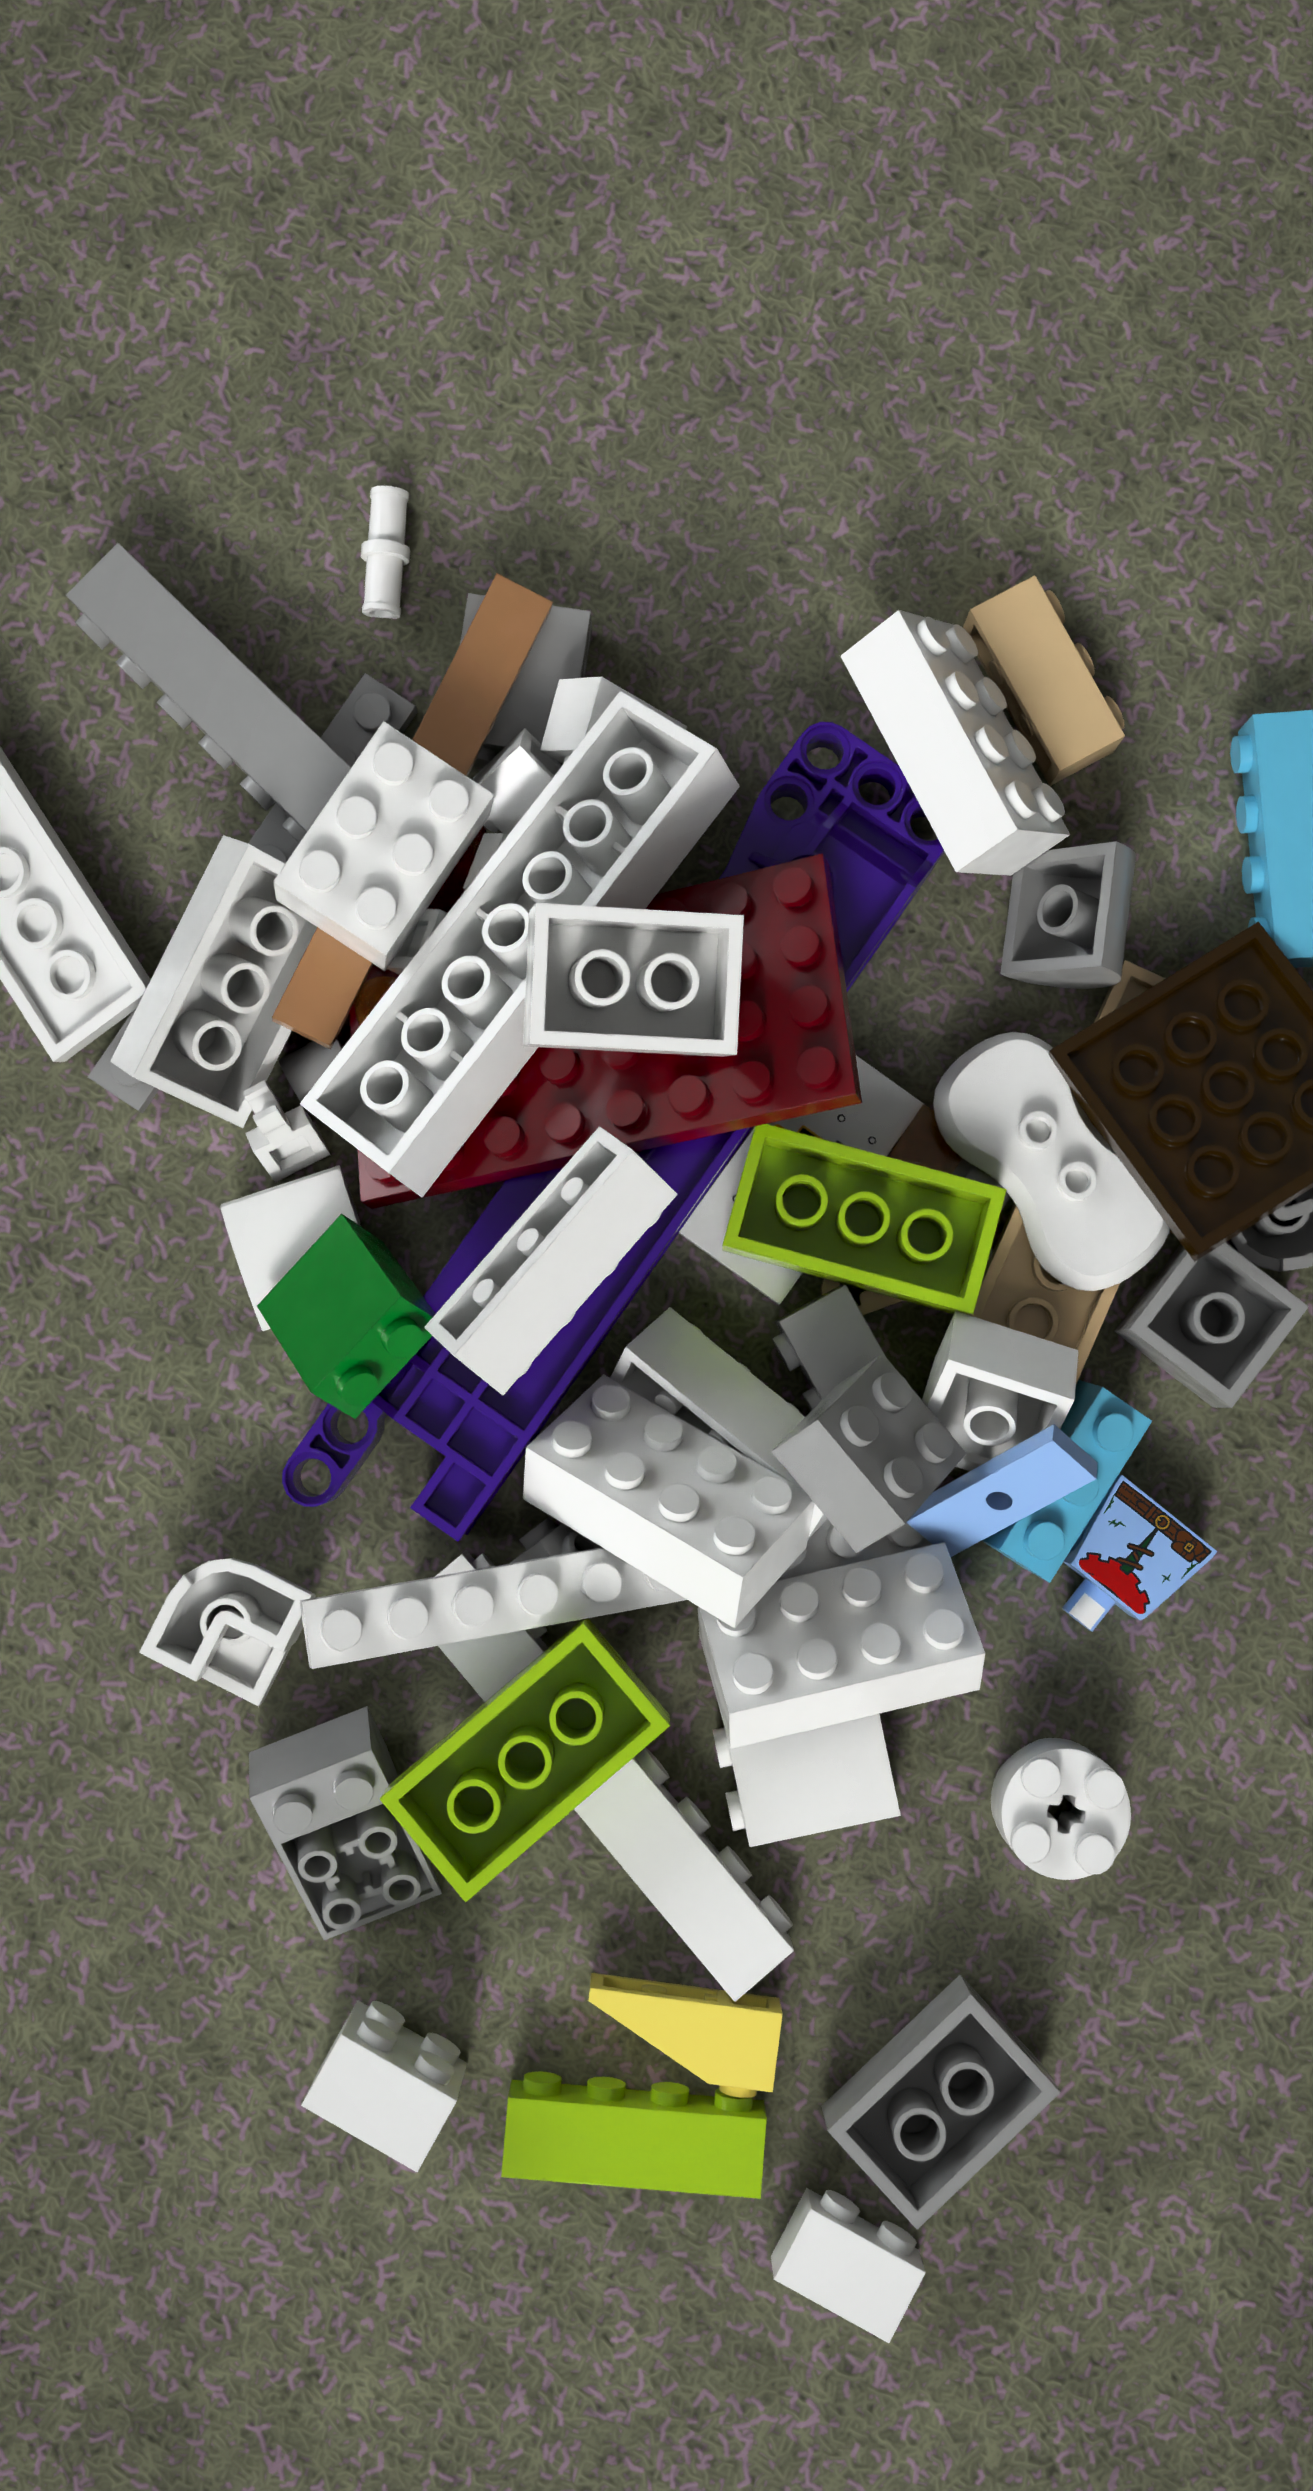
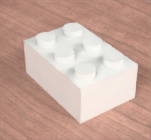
M383 721L273 881L276 900L385 971L489 818L494 794Z
M535 903L529 910L523 1046L721 1057L737 1055L744 915Z

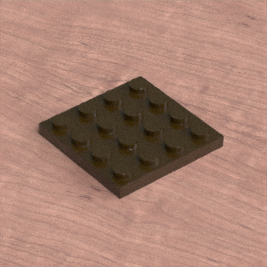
M1259 922L1049 1050L1048 1055L1069 1085L1077 1102L1194 1262L1313 1188V991Z

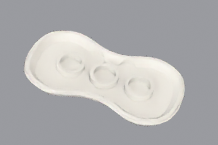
M1008 1032L988 1038L973 1046L951 1064L935 1089L933 1101L935 1120L945 1142L961 1158L990 1175L1003 1188L1007 1189L1006 1192L1019 1210L1030 1247L1036 1259L1052 1277L1062 1284L1084 1291L1107 1289L1130 1278L1158 1253L1169 1234V1226L1075 1099L1069 1085L1048 1055L1049 1050L1053 1047L1042 1039L1027 1033Z

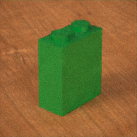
M342 1213L257 1305V1308L310 1392L354 1419L358 1417L432 1337L424 1327L435 1315V1312L384 1242Z

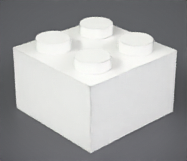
M357 2000L319 2068L301 2106L418 2172L457 2102L467 2062L458 2058L461 2053L459 2048L448 2039L435 2033H427L426 2037L423 2038L404 2027V2017L389 2005L379 2001H372L370 2006H367Z

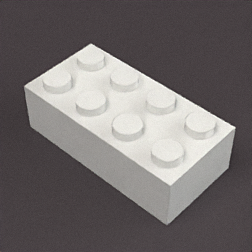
M898 610L842 654L841 658L954 870L961 873L1011 876L1070 836L1061 818L1065 815L1063 803L1049 785L1041 782L1032 765L1036 760L1034 750L1028 740L1019 731L1013 730L1003 712L1007 707L1005 697L999 687L990 678L984 677L974 659L978 655V649L969 633L958 624L953 625L931 617H923Z
M223 835L110 1062L144 1083L243 1128L252 1108L244 1098L242 1091L264 1080L267 1081L292 1031L273 1022L272 1016L317 926L276 900L273 881L285 863L248 843Z
M604 1374L526 1447L523 1499L733 1628L743 1620L807 1547L815 1503L802 1488Z
M945 1542L777 1580L735 1628L698 1606L699 1637L730 1749L980 1690L985 1651Z

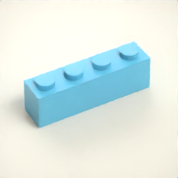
M1313 710L1253 714L1238 731V736L1233 737L1230 750L1232 769L1234 773H1242L1244 796H1240L1237 801L1236 821L1239 832L1241 834L1248 833L1250 856L1245 857L1243 860L1242 883L1246 894H1254L1256 917L1250 918L1248 928L1259 922L1294 968L1313 967Z

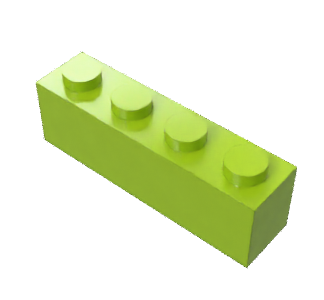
M543 2071L528 2072L524 2074L523 2080H511L507 2102L501 2177L761 2199L767 2123L764 2100H753V2097L739 2098L729 2096L720 2092L719 2088L715 2090V2096L689 2094L690 2089L687 2086L674 2082L654 2083L651 2085V2091L625 2089L626 2083L613 2077L590 2078L587 2081V2086L562 2084L561 2076Z

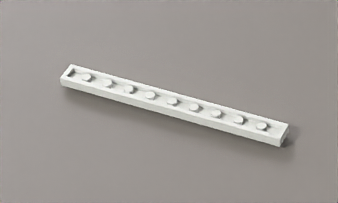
M827 1519L808 1539L806 1549L778 1580L933 1544L906 1523L856 1553ZM600 1547L300 1600L309 1667L315 1669L674 1603L687 1599Z

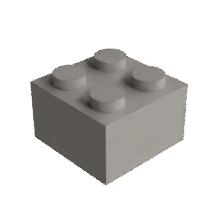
M1226 1242L1195 1262L1182 1244H1180L1114 1332L1211 1407L1232 1408L1309 1306Z
M881 1354L838 1384L771 1451L856 1553L906 1524L967 1454L884 1354Z

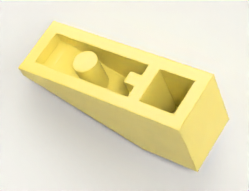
M598 1973L591 1974L589 2002L706 2083L719 2085L720 2092L739 2098L755 2097L757 2091L773 2093L783 2015L779 1998L745 1993L734 2002L724 1990Z

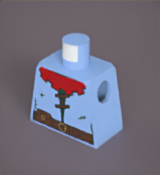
M1119 1474L1063 1562L1084 1580L1062 1609L1091 1632L1094 1631L1114 1604L1129 1616L1141 1621L1208 1563L1217 1551L1126 1477Z

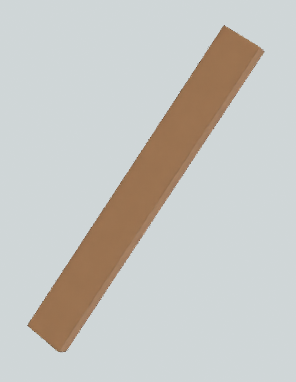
M496 573L412 740L468 777L551 612L553 602ZM317 927L272 1016V1021L331 1050L374 964Z

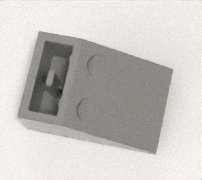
M368 1706L249 1752V1798L323 1940L442 1894L429 1858L379 1799L388 1785L398 1775L385 1741Z

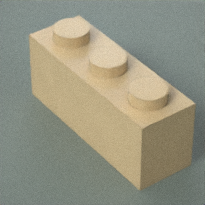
M1034 575L970 609L963 628L975 642L978 649L977 656L989 678L999 687L1007 703L1006 709L1019 732L1028 740L1036 756L1035 761L1049 786L1112 754L1125 737L1122 731L1124 729V719L1116 702L1110 696L1103 697L1093 679L1095 670L1089 653L1082 644H1074L1063 626L1065 615L1058 598L1051 590L1044 592L1037 577Z

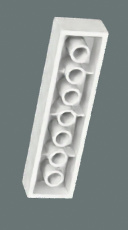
M620 691L304 1097L300 1105L409 1189L423 1197L538 1048L523 1046L529 910L535 903L646 909L740 787L718 749Z

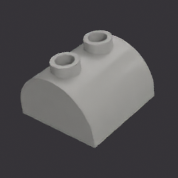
M1117 841L1046 851L1015 872L1012 878L1000 974L1030 984L1071 989L1103 988L1119 983L1122 977L1136 862L1135 852Z

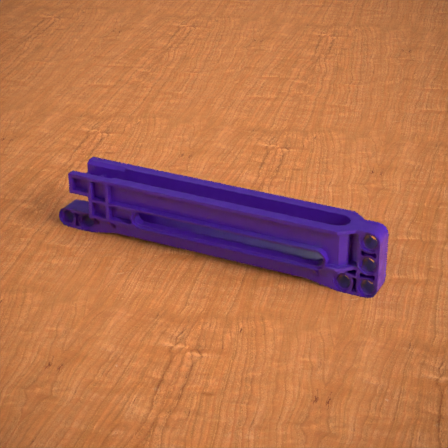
M819 722L809 726L801 734L758 795L726 869L719 879L823 853L830 868L846 990L848 993L945 851L938 839L926 841L918 838L913 833L910 822L918 817H926L899 765L842 726L833 722ZM818 747L827 748L837 755L839 764L831 769H819L811 764L806 754ZM868 782L879 783L888 790L890 800L882 805H872L861 797L858 788ZM791 797L802 805L804 814L795 820H784L773 812L771 804L779 798ZM753 1127L647 1149L639 1153L638 1156L678 1195L665 1208L657 1222L645 1231L619 1261L616 1269L600 1283L580 1306L571 1321L561 1328L534 1359L526 1373L519 1377L504 1395H501L454 1357L432 1336L363 1410L368 1419V1430L360 1441L351 1443L340 1435L337 1425L342 1411L329 1403L327 1404L284 1467L282 1484L286 1494L295 1503L304 1507H316L336 1500L345 1491L380 1441L384 1432L385 1418L388 1415L446 1456L410 1508L457 1542L461 1540L464 1534L468 1535L526 1453V1447L538 1436ZM563 1168L505 1180L423 1296L435 1314ZM311 1459L323 1461L331 1473L330 1485L321 1495L308 1492L301 1481L303 1466Z

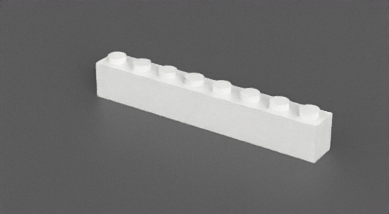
M466 1550L436 1576L495 1565L485 1554L482 1553L474 1559ZM543 1626L440 1645L438 1647L483 1701L486 1702L548 1649L547 1645L540 1638L547 1629ZM644 1748L574 1810L733 2001L736 2002L794 1951L791 1938L786 1932L793 1926V1923L770 1895L762 1901L757 1898L745 1883L752 1874L743 1861L729 1846H726L720 1852L704 1834L711 1827L708 1820L687 1796L679 1803L663 1785L670 1776L657 1758L647 1748Z

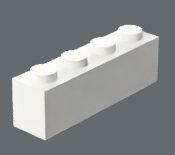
M599 1126L424 1328L454 1357L501 1395H504L515 1381L526 1373L534 1359L561 1328L571 1321L575 1312L600 1283L616 1269L619 1261L645 1231L657 1222L662 1212L678 1194L631 1148Z
M669 1307L625 1347L610 1377L611 1379L800 1487L771 1451L805 1416L795 1406L786 1402L754 1376L746 1366L737 1362L706 1337L698 1327L689 1323ZM816 1504L814 1506L808 1539L827 1520Z

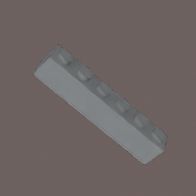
M117 543L66 594L69 600L82 613L75 623L102 650L111 642L121 651L123 655L116 661V664L141 689H144L152 682L164 694L156 703L183 730L193 722L205 734L198 744L224 770L234 762L247 775L239 784L266 811L276 803L289 816L282 826L300 843L351 767L132 555Z

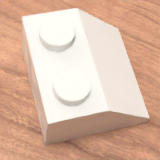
M955 1311L935 1356L922 1398L926 1406L967 1453L955 1467L971 1471L1053 1424L1060 1429L1075 1400L1078 1350Z

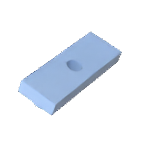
M1053 1424L934 1491L906 1523L933 1545L945 1542L949 1555L952 1557L1097 1479L1098 1462Z

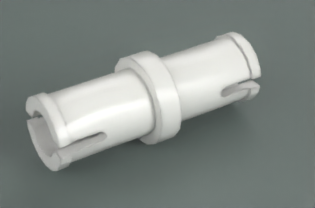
M375 486L370 491L371 510L368 540L361 544V558L366 561L365 597L362 613L369 617L397 619L401 615L400 598L403 566L410 562V548L405 545L406 510L409 492L393 486Z

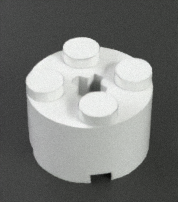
M1044 1738L1036 1740L1009 1757L999 1768L993 1782L991 1810L996 1826L1005 1842L1029 1868L1046 1877L1060 1880H1075L1093 1874H1101L1113 1865L1129 1833L1131 1823L1130 1801L1122 1779L1107 1763L1089 1749L1067 1739ZM1064 1795L1072 1804L1069 1812H1061L1059 1819L1056 1820L1047 1810L1049 1805H1060Z

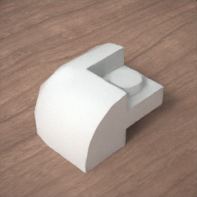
M235 1558L207 1561L184 1574L168 1594L139 1653L196 1682L203 1678L259 1707L264 1702L291 1646L296 1643L303 1629L300 1600L315 1598L316 1595L257 1564Z

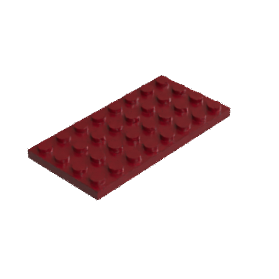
M823 853L657 894L646 907L648 910L744 915L737 1055L721 1057L538 1047L423 1197H420L358 1150L361 1202L374 1209L563 1168L599 1126L634 1152L862 1103L830 868ZM376 965L372 966L350 1010L351 1037L395 982L399 974L389 969L384 971Z

